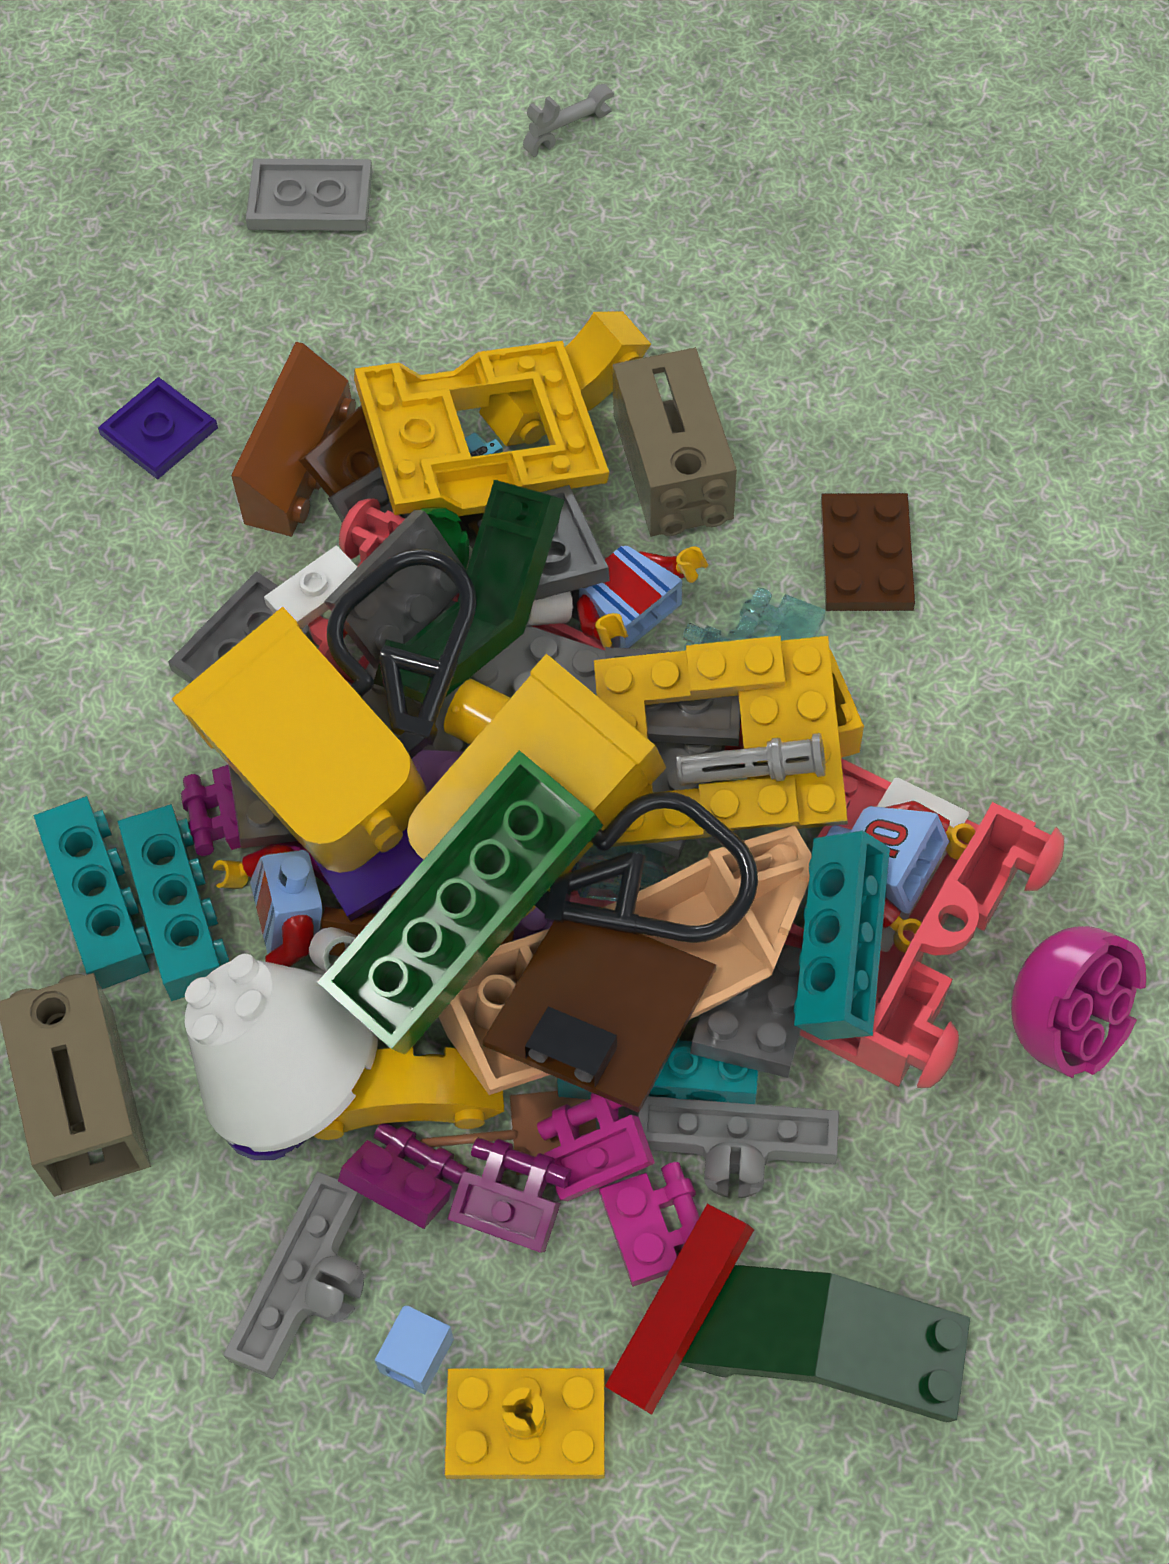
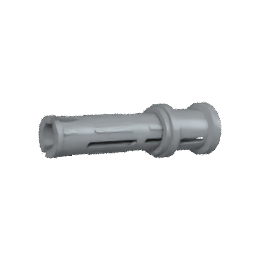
M821 733L813 734L811 739L782 742L780 738H772L771 741H767V746L724 750L686 756L677 755L676 757L677 776L680 786L691 783L770 775L771 779H776V781H784L786 775L814 772L817 777L826 775Z

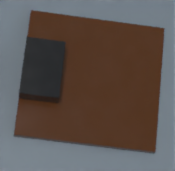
M565 920L563 923L554 921L484 1037L483 1046L639 1113L715 973L716 964L640 933L633 934Z

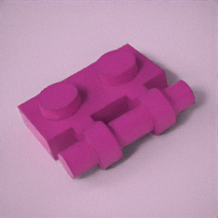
M591 1093V1099L573 1107L565 1104L552 1110L551 1117L537 1123L538 1132L543 1140H548L558 1135L561 1146L544 1153V1155L553 1157L555 1164L571 1169V1177L567 1187L564 1189L555 1186L561 1201L568 1202L655 1164L639 1116L631 1114L619 1120L618 1108L622 1107V1105ZM597 1118L600 1128L580 1137L579 1125Z
M679 1162L669 1163L661 1168L666 1186L654 1191L647 1173L599 1188V1194L632 1287L668 1274L677 1258L675 1251L682 1249L699 1219V1214L693 1200L696 1191L691 1179L685 1178ZM674 1205L682 1227L668 1232L660 1209Z

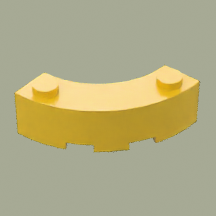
M623 311L593 312L581 331L565 346L587 411L593 409L613 392V364L643 358L651 345ZM531 390L490 395L488 407H481L479 414L505 446L522 443L533 444L546 435Z
M413 1047L406 1054L391 1048L377 1049L371 1070L364 1067L360 1078L351 1090L356 1097L340 1116L322 1131L315 1134L314 1137L321 1140H333L341 1138L345 1132L354 1129L407 1121L455 1123V1126L461 1129H474L483 1126L485 1120L504 1112L503 1091L489 1095L456 1048L445 1047L444 1055L426 1054L421 1056H414Z

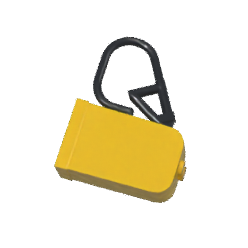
M412 549L400 552L385 560L344 594L330 614L327 625L328 647L336 663L353 680L352 684L347 682L303 633L297 621L282 606L171 699L206 744L220 754L320 865L327 870L339 873L353 871L368 862L379 851L387 852L398 844L403 836V831L408 827L411 814L427 795L426 786L412 758L427 745L433 746L438 729L435 723L476 613L477 598L475 587L466 571L455 560L441 552L430 549ZM411 566H431L444 572L454 582L460 595V609L444 652L439 660L387 645L382 648L379 662L391 725L390 730L362 698L373 688L374 679L346 648L343 639V629L350 612L394 574ZM400 669L432 678L417 717L408 715Z
M547 653L530 671L528 679L421 800L409 818L407 833L410 845L424 860L520 750L589 808L603 824L602 828L526 916L537 907L545 914L544 918L549 922L563 923L565 920L633 934L640 933L682 942L700 943L714 940L733 929L749 911L757 892L758 872L750 849L739 836L701 804L688 796L675 792H654L635 799L647 785H652L667 768L656 745ZM667 808L684 813L723 845L737 861L741 882L736 899L718 919L704 925H685L634 914L646 859L645 855L627 852L572 872L569 871L593 845L601 851L609 850L641 815L655 809ZM622 875L615 910L570 902L571 892Z

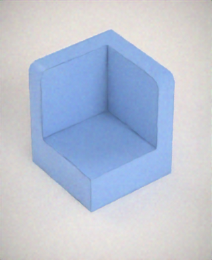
M410 1306L402 1307L375 1358L379 1372L425 1395L454 1340L451 1327Z

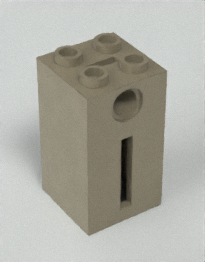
M694 347L613 364V416L650 537L661 534L674 536L680 534L685 529L704 525L706 527H717L727 520L734 519L737 469L697 348ZM665 372L673 399L662 402L654 374Z
M94 973L88 975H69L62 978L58 984L38 990L32 988L22 989L13 993L10 998L1 1000L0 1023L31 1165L52 1195L56 1197L151 1167L113 1009ZM102 1148L105 1161L91 1165L88 1152Z

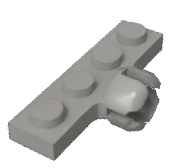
M648 1096L638 1113L650 1150L691 1153L703 1156L705 1159V1184L712 1192L723 1197H728L730 1174H739L738 1198H746L758 1193L763 1188L765 1165L769 1161L783 1160L836 1164L838 1110Z
M317 1171L223 1354L229 1362L274 1379L301 1323L308 1316L316 1315L337 1323L347 1319L353 1313L355 1306L343 1302V1298L346 1294L360 1299L364 1287V1274L355 1262L339 1257L338 1250L365 1196L338 1182L337 1178Z

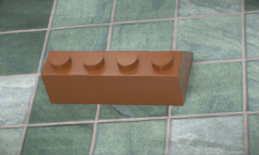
M295 342L231 474L244 524L290 537L293 536L298 523L303 524L308 517L310 510L309 499L313 490L321 488L299 460L352 414L356 408V401L351 398L349 381L304 343Z

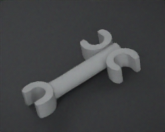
M599 84L591 90L587 99L561 110L560 106L550 96L546 97L542 110L534 103L530 104L527 109V116L532 122L529 124L530 131L523 140L524 149L533 157H536L541 143L549 150L555 146L556 139L551 131L593 113L599 118L609 114L612 109L605 101L614 97V92L607 85Z

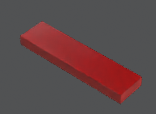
M707 1203L604 1387L649 1414H653L754 1232L751 1226Z

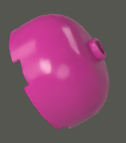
M1090 926L1063 929L1042 941L1024 962L1017 976L1012 994V1022L1015 1033L1024 1049L1038 1062L1071 1078H1074L1075 1074L1084 1071L1093 1075L1104 1068L1128 1039L1137 1021L1136 1018L1129 1016L1134 1003L1137 988H1146V964L1139 947L1125 938ZM1091 1015L1109 1023L1108 1036L1104 1043V1027L1090 1020Z

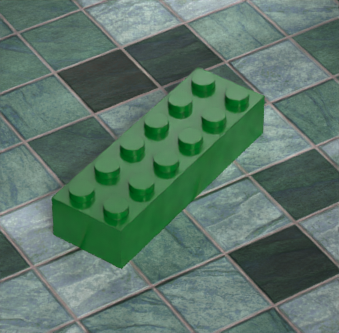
M519 750L321 977L318 983L388 1047L406 1054L602 828V822L589 808Z

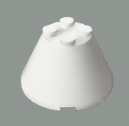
M241 954L232 961L221 965L208 976L195 979L187 987L185 1000L188 1004L185 1012V1028L205 1114L214 1130L230 1144L234 1145L235 1143L247 1146L254 1152H268L285 1149L311 1138L330 1125L356 1097L351 1090L360 1078L364 1067L371 1070L377 1051L378 1037L318 983L324 974L256 960L249 954Z

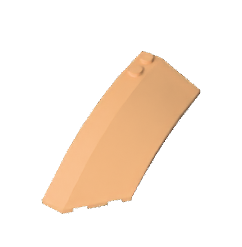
M795 825L744 840L757 866V892L749 911L728 933L714 940L700 943L682 942L645 935L716 964V971L690 1019L728 1001L772 976L809 884V862L812 854ZM725 847L709 851L708 857L660 882L640 890L634 914L685 925H704L718 919L732 905L739 892L741 876L737 861ZM617 902L603 908L615 910ZM549 929L500 945L438 1016L447 1037L489 1095L550 1075L483 1046L484 1037Z

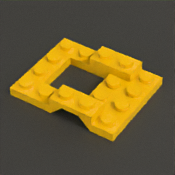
M563 341L480 351L454 371L420 375L399 362L355 368L354 382L394 515L412 513L414 510L430 507L446 508L458 516L484 513L494 480L538 492L570 485V488L573 489L606 484L608 482L609 470ZM531 390L550 445L471 457L456 411L488 407L490 395Z
M781 636L686 645L685 651L594 660L596 695L647 739L649 738L646 705L739 696L744 749L767 746V741H771L772 738H780L782 742L811 739L813 734L821 733L825 754V776L817 777L815 772L786 775L784 781H776V779H771L770 775L747 777L744 780L699 784V788L663 792H675L692 798L731 831L763 827L787 828L794 825L797 829L848 824L828 636L782 641ZM653 784L647 785L635 799L654 793ZM664 808L655 809L641 815L612 847L700 839L712 836L684 813Z

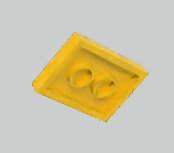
M604 1368L448 1369L445 1478L605 1479Z

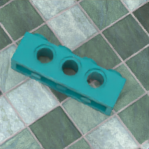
M85 796L33 815L86 974L94 973L101 988L105 989L150 972L145 956L154 952L145 927L135 928L131 916L140 912L130 886L122 889L119 883L118 876L126 874L117 848L108 850L104 838L112 836V832L103 809L94 812L88 797ZM83 849H91L84 856L74 857L79 851ZM97 887H105L100 894L87 896L91 890ZM119 926L118 930L112 935L100 936L106 928Z
M170 804L118 820L117 822L162 982L170 1000L174 1001L185 997L187 987L195 979L208 976L212 971L230 962L223 939L214 940L210 927L217 925L218 920L211 898L202 900L198 887L205 885L206 880L199 858L191 860L189 858L186 847L194 845L187 818L178 820L173 806ZM164 857H174L167 864L156 865ZM185 896L181 903L167 905L172 898ZM186 937H198L197 940L189 946H178L179 943Z
M863 830L813 839L812 858L809 862L810 877L807 904L804 909L803 944L799 956L798 992L794 1003V1026L821 1040L873 1036L890 847Z
M678 1040L648 1095L649 1097L755 1104L758 1070L690 1054L692 1041ZM557 1078L558 1097L591 1099L592 1092Z

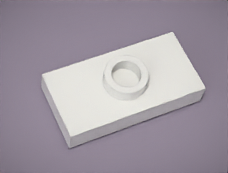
M336 545L265 595L266 606L273 613L283 606L302 629L329 610L324 601L354 572L357 566Z

